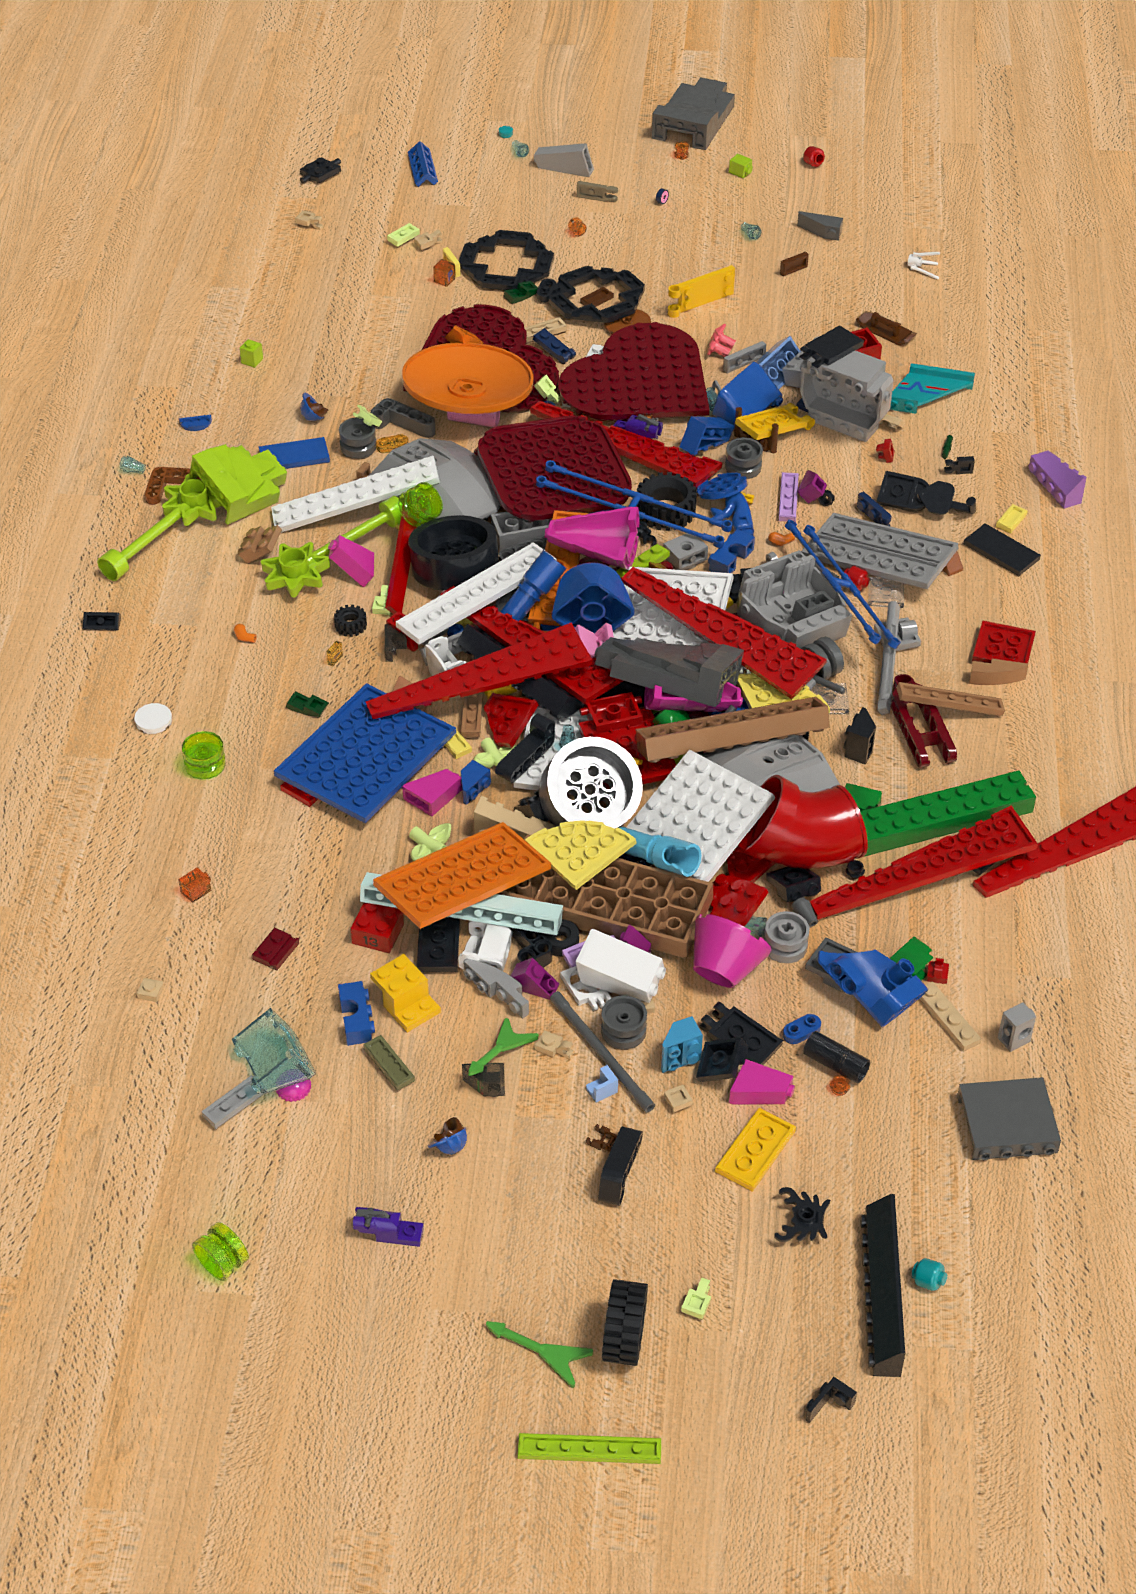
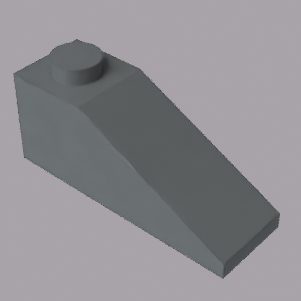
M799 211L797 226L824 239L839 241L843 227V218Z

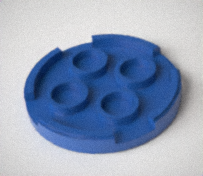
M740 473L718 474V477L709 481L707 479L696 489L700 498L714 500L735 495L744 490L748 483L746 477L741 476Z

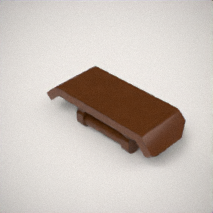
M865 311L856 318L861 328L868 327L873 334L899 346L907 343L917 334L901 326V323L887 319L877 312Z

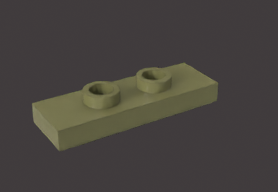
M382 1035L363 1044L364 1050L397 1091L415 1081V1076Z

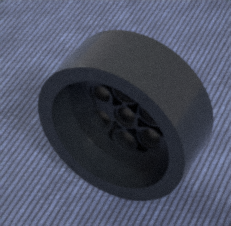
M454 515L436 518L421 524L409 536L412 575L418 583L431 589L443 591L452 586L457 587L499 562L496 530L489 522L477 517Z

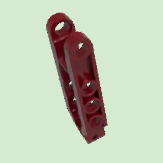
M907 674L895 676L892 693L893 699L890 707L919 768L930 766V760H928L925 747L937 745L945 763L956 762V747L937 707L900 700L896 688L899 682L914 685L920 684L915 683L914 679ZM908 703L918 704L930 732L920 733L919 730H916L913 717H910L907 710Z

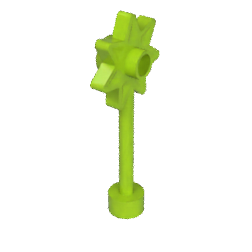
M190 474L186 475L181 485L165 486V497L169 499L162 504L165 517L121 552L110 549L98 558L97 564L100 571L109 580L117 581L129 571L127 561L182 517L185 526H189L198 517L215 521L217 520L215 508L221 507V503L202 480L190 479Z
M396 496L386 499L379 504V514L341 536L353 542L385 522L394 528L400 524L403 503ZM308 542L300 548H291L284 543L280 544L279 557L261 560L262 570L269 574L265 579L267 590L286 587L290 596L296 597L303 586L322 587V578L319 573L330 568L328 557L330 542L316 551L312 542Z

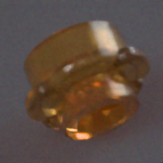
M835 1076L830 1081L829 1086L835 1095L843 1096L850 1090V1081L846 1077Z

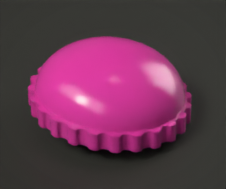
M296 1069L285 1071L277 1078L275 1083L278 1096L290 1102L304 1099L305 1096H308L311 1089V1081L308 1074Z

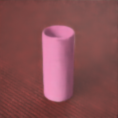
M500 411L483 414L447 412V418L452 421L494 428L499 423Z

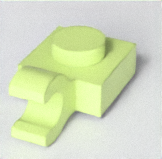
M547 375L543 376L534 385L543 398L547 397V401H551L554 404L560 401V396L554 391L556 386Z
M357 406L360 408V412L358 414L353 412L355 417L363 418V422L369 426H380L382 421L368 412L365 407Z
M382 585L381 596H375L372 607L373 614L390 615L391 612L385 608L389 585Z
M701 1278L696 1291L689 1289L681 1307V1312L703 1320L711 1301V1296L707 1295L710 1289V1280Z

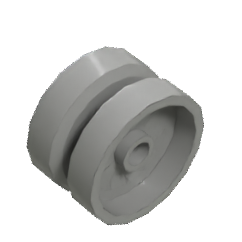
M788 911L778 912L769 917L765 926L764 940L772 949L769 955L772 960L789 964L797 962L805 956L808 948L810 928L807 920L797 913Z

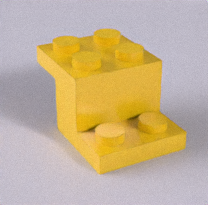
M405 954L370 973V979L382 991L384 1008L407 1033L441 1013V1007L429 995L428 979Z

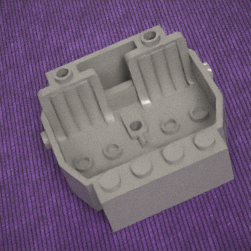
M853 351L830 365L824 363L819 368L811 365L816 361L812 356L807 360H803L800 366L802 371L800 393L806 409L809 410L808 415L819 425L867 442L876 432L879 422L887 414L891 406L894 380L891 374L885 372L886 362L858 351Z
M799 550L744 571L736 601L737 615L751 624L763 628L765 632L771 635L780 636L781 640L796 644V647L800 649L821 637L826 636L833 641L845 637L852 618V614L845 608L846 604L843 598L834 590L822 572L814 567L816 559L812 555L805 556ZM824 590L834 600L832 608L796 622L791 617L795 601Z

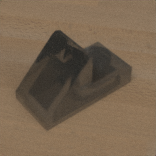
M385 624L386 662H393V655H396V649H407V637L389 624Z

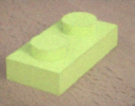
M408 223L387 235V241L398 247L419 235L420 229Z

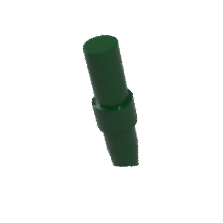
M952 435L947 436L943 445V459H946L951 451Z

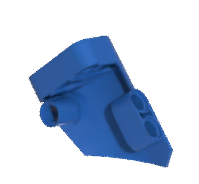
M876 949L856 953L818 952V963L846 994L853 995L881 1027H884L898 1017L929 990L917 975L912 976L914 966L907 959H900L896 963Z

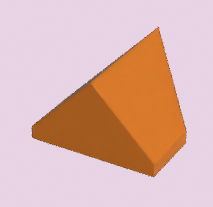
M456 325L445 336L450 343L461 342L464 344L468 342L483 344L473 333Z

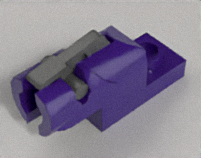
M641 414L638 416L631 415L627 422L617 420L613 425L654 439H658V436H661L663 429L662 422L649 419Z
M356 1207V1216L353 1217L354 1230H358L361 1233L375 1234L376 1242L420 1247L424 1223L402 1221L400 1212L383 1211L371 1207Z

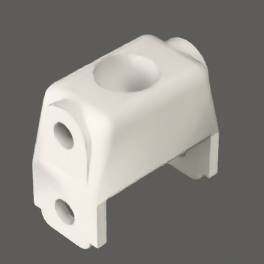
M440 636L430 640L425 645L428 668L432 676L466 663V661H458L448 649L447 637Z
M469 921V933L472 936L468 940L463 953L459 954V967L464 971V960L471 959L489 964L503 971L511 947L512 930L505 926Z

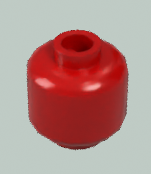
M815 146L808 147L803 154L804 162L813 167H819L825 159L824 151Z
M851 566L845 570L844 573L848 575L859 591L867 588L870 578H868L866 570L856 566Z

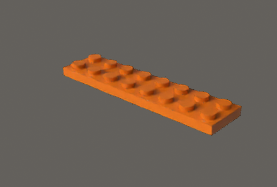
M554 510L552 520L575 515H587L589 513ZM547 540L545 551L555 557L567 569L547 594L541 595V600L533 605L530 609L528 621L529 623L536 621L537 624L538 621L543 625L561 626L552 619L558 585L562 576L579 564L581 554L568 551Z

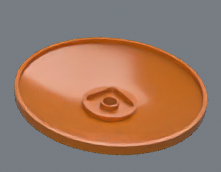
M457 342L431 346L412 355L403 366L402 382L406 391L413 398L430 407L453 413L483 414L508 409L526 399L533 388V372L522 358L505 349L480 343L467 342L463 344Z

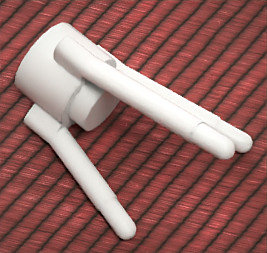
M913 252V254L909 255L908 266L911 267V270H916L938 280V276L920 269L918 266L921 267L922 264L938 265V262L922 260L920 256L939 255L940 252Z

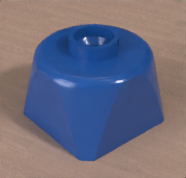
M584 563L571 568L560 579L553 606L552 619L561 626L572 622L574 628L580 625L595 633L605 623L612 625V630L615 631L633 617L635 611L628 592L615 570L600 563Z

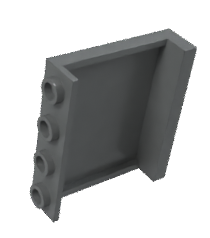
M1043 1077L959 1084L957 1099L958 1103L963 1105L974 1149L973 1160L1007 1159L1017 1156L1030 1157L1032 1155H1052L1058 1153L1061 1138Z

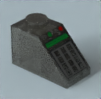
M487 1063L484 1066L483 1072L468 1076L471 1064H462V1080L481 1095L490 1097L505 1096L504 1063Z

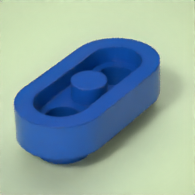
M807 1014L787 1024L783 1030L784 1040L789 1044L803 1042L814 1031L820 1032L821 1019L814 1014Z

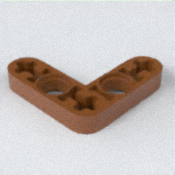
M174 467L154 468L145 491L146 502L150 505L158 504L162 499L166 483L182 484L186 475L190 474V469Z

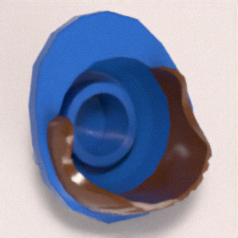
M303 393V400L300 405L303 417L311 421L322 420L328 409L323 407L322 404L317 403L308 393Z
M457 1117L448 1119L444 1123L442 1134H434L435 1141L428 1144V1148L436 1146L441 1152L450 1155L461 1151L467 1141L466 1127H463Z

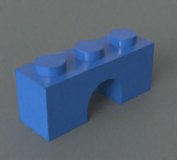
M738 529L733 534H730L723 547L718 548L714 554L710 555L708 559L709 571L733 573L736 570L737 557L746 559L754 550L755 537Z
M363 981L338 984L342 1013H355L351 1016L343 1017L347 1046L369 1042L372 1040L371 1034L375 1033L374 1021H369V1017H372L371 1004H366V1001H369L368 988L364 989Z

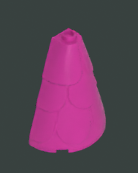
M626 507L551 520L549 527L545 529V538H547L548 542L573 553L578 552L591 559H596L622 569H629L634 562L639 536H637V527H639L638 507Z
M729 682L724 684L721 702L716 707L662 692V687L657 685L653 689L645 687L644 693L645 709L656 711L703 710L704 712L726 711L730 705L734 706L737 710L743 702L741 689Z

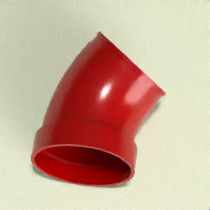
M773 775L760 787L771 792L775 796L774 801L737 846L739 851L756 860L764 858L773 863L788 867L819 869L834 867L851 862L856 858L864 857L868 849V840L860 810L845 787L836 785L830 789L806 792L799 790L798 785L780 775Z

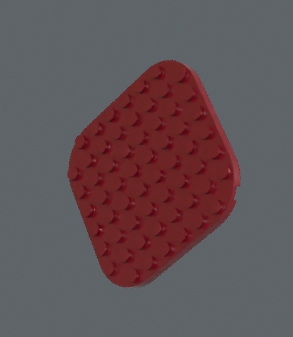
M563 416L497 426L487 430L478 442V456L501 506L506 512L518 518L534 522L536 520L552 519L554 510L590 513L614 509L558 489L539 488L536 486V478L538 476H545L547 480L558 483L559 486L613 504L622 505L629 498V496L623 495L621 492L567 474L550 473L545 470L546 462L551 460L556 465L567 468L569 471L623 489H632L631 478L608 432L598 422L592 423L586 420V417Z

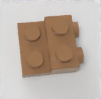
M278 525L272 528L268 527L265 530L261 526L255 529L251 528L246 533V537L243 538V542L240 545L241 548L238 549V555L248 564L271 553L282 529Z

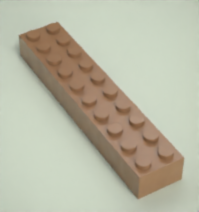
M817 697L639 728L635 729L638 752L647 761L658 762L662 758L676 759L679 755L686 754L689 749L695 753L700 751L713 752L716 748L730 749L738 744L745 746L755 741L767 742L771 738L776 737L784 739L788 735L795 734L800 736L805 735L809 731L822 732L825 728H830L828 705Z

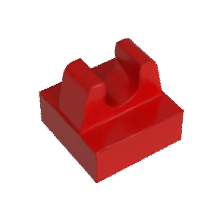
M885 439L884 443L878 444L876 447V452L882 451L878 453V459H885L886 463L893 462L895 450L892 440Z
M942 958L930 961L926 981L947 984L949 963H944Z

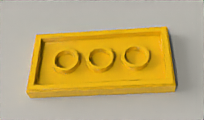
M758 1108L715 1167V1172L753 1192L795 1133L796 1126Z

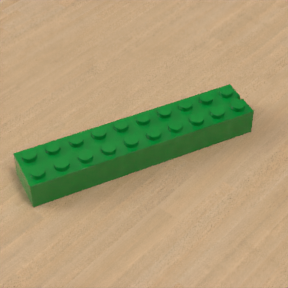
M1020 770L860 811L868 840V849L865 856L957 833L963 828L968 829L975 826L977 821L990 819L992 814L1011 805L1019 816L1033 813L1036 796L1030 786L1026 785L1027 781Z

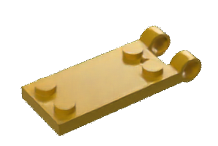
M730 265L685 282L670 285L668 287V296L673 299L678 298V303L668 306L667 315L671 318H677L684 311L734 294L735 267Z
M788 403L784 406L737 417L735 424L741 430L751 435L753 439L760 440L771 436L772 424L774 423L779 425L778 434L800 428L810 430L814 426L815 420L809 415L801 418L798 417V407L793 403Z

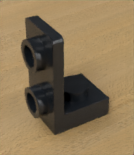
M833 1377L829 1383L825 1382L821 1386L818 1397L815 1400L812 1398L805 1408V1411H807L806 1421L810 1423L830 1397L839 1406H844L851 1410L856 1402L857 1391L836 1377Z

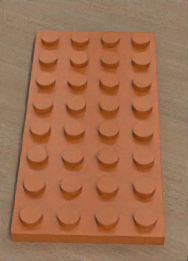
M501 822L373 879V886L421 929L550 870L551 862L508 825Z

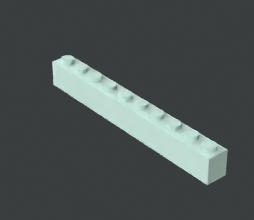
M367 872L361 883L360 902L397 908L373 886V879L381 876V874ZM495 894L447 917L557 935L562 923L563 905Z

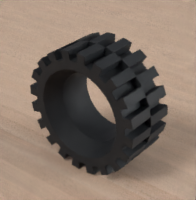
M660 472L658 476L652 474L650 479L644 478L643 483H639L637 492L653 497L658 501H674L678 504L673 506L696 513V486H694L692 481L688 482L687 477L681 478V475L677 473L673 476L672 472H667V475H663V472ZM641 500L636 506L645 515L678 526L681 525L682 527L687 526V522L691 523L694 518ZM642 519L643 522L648 523L650 528L656 526V530L666 528V531H670V527Z
M613 1279L606 1313L602 1361L632 1366L638 1365L648 1284Z

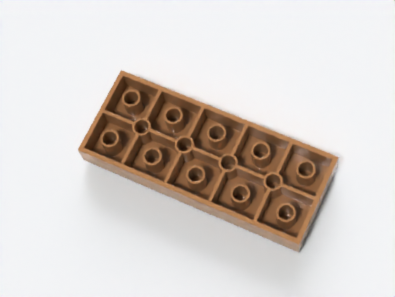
M617 858L577 890L551 868L497 894L563 905L562 919L573 922L578 929L588 932L591 929H595L609 936L614 935L618 940H620L622 932H626L628 925H631L651 943V949L687 958L694 943L695 919L699 914L705 918L713 900V883Z

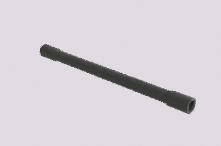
M559 991L553 993L550 997L552 1003L567 1017L605 1064L609 1066L611 1071L633 1095L640 1107L646 1113L652 1111L655 1108V1103L635 1083L572 1009L564 996Z

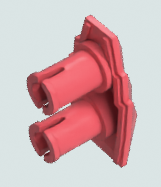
M726 324L714 330L707 355H710L712 352H716L724 357L729 355L736 340L724 335L723 330Z

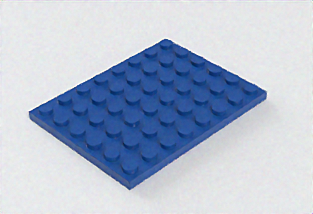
M366 683L274 770V776L366 823L456 734V727L415 707L413 710L372 719L366 706V701L387 693Z

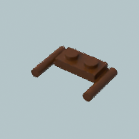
M741 407L736 408L735 421L737 417L742 416ZM777 423L772 424L770 437L756 440L762 445L765 452L768 450L773 454L777 452L779 429ZM735 424V437L753 439L751 435L741 430Z

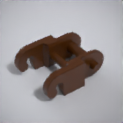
M596 1124L595 1130L603 1134L601 1140L593 1139L592 1142L587 1137L586 1143L598 1150L611 1151V1145L616 1140L617 1135L610 1132L609 1128L603 1125L599 1128V1125ZM605 1138L610 1139L608 1143L603 1142Z

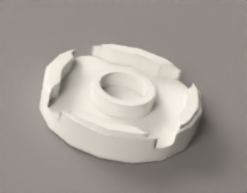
M151 703L139 708L135 713L134 720L137 729H141L147 734H157L166 730L168 725H171L172 714L165 705Z

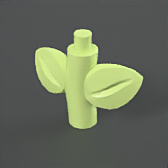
M485 738L481 742L484 752L477 754L474 757V761L487 768H491L494 765L496 767L513 748L501 747L497 749L491 738Z
M451 824L438 825L429 832V835L419 827H414L409 837L418 845L412 849L410 853L411 859L415 861L447 847L445 843L451 834Z

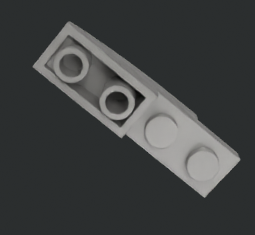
M471 959L464 960L463 973L469 981L472 980L477 985L480 992L485 993L490 998L496 994L501 1001H505L509 1005L513 1013H517L521 1018L529 1015V1001L522 996V985L517 980L489 964Z

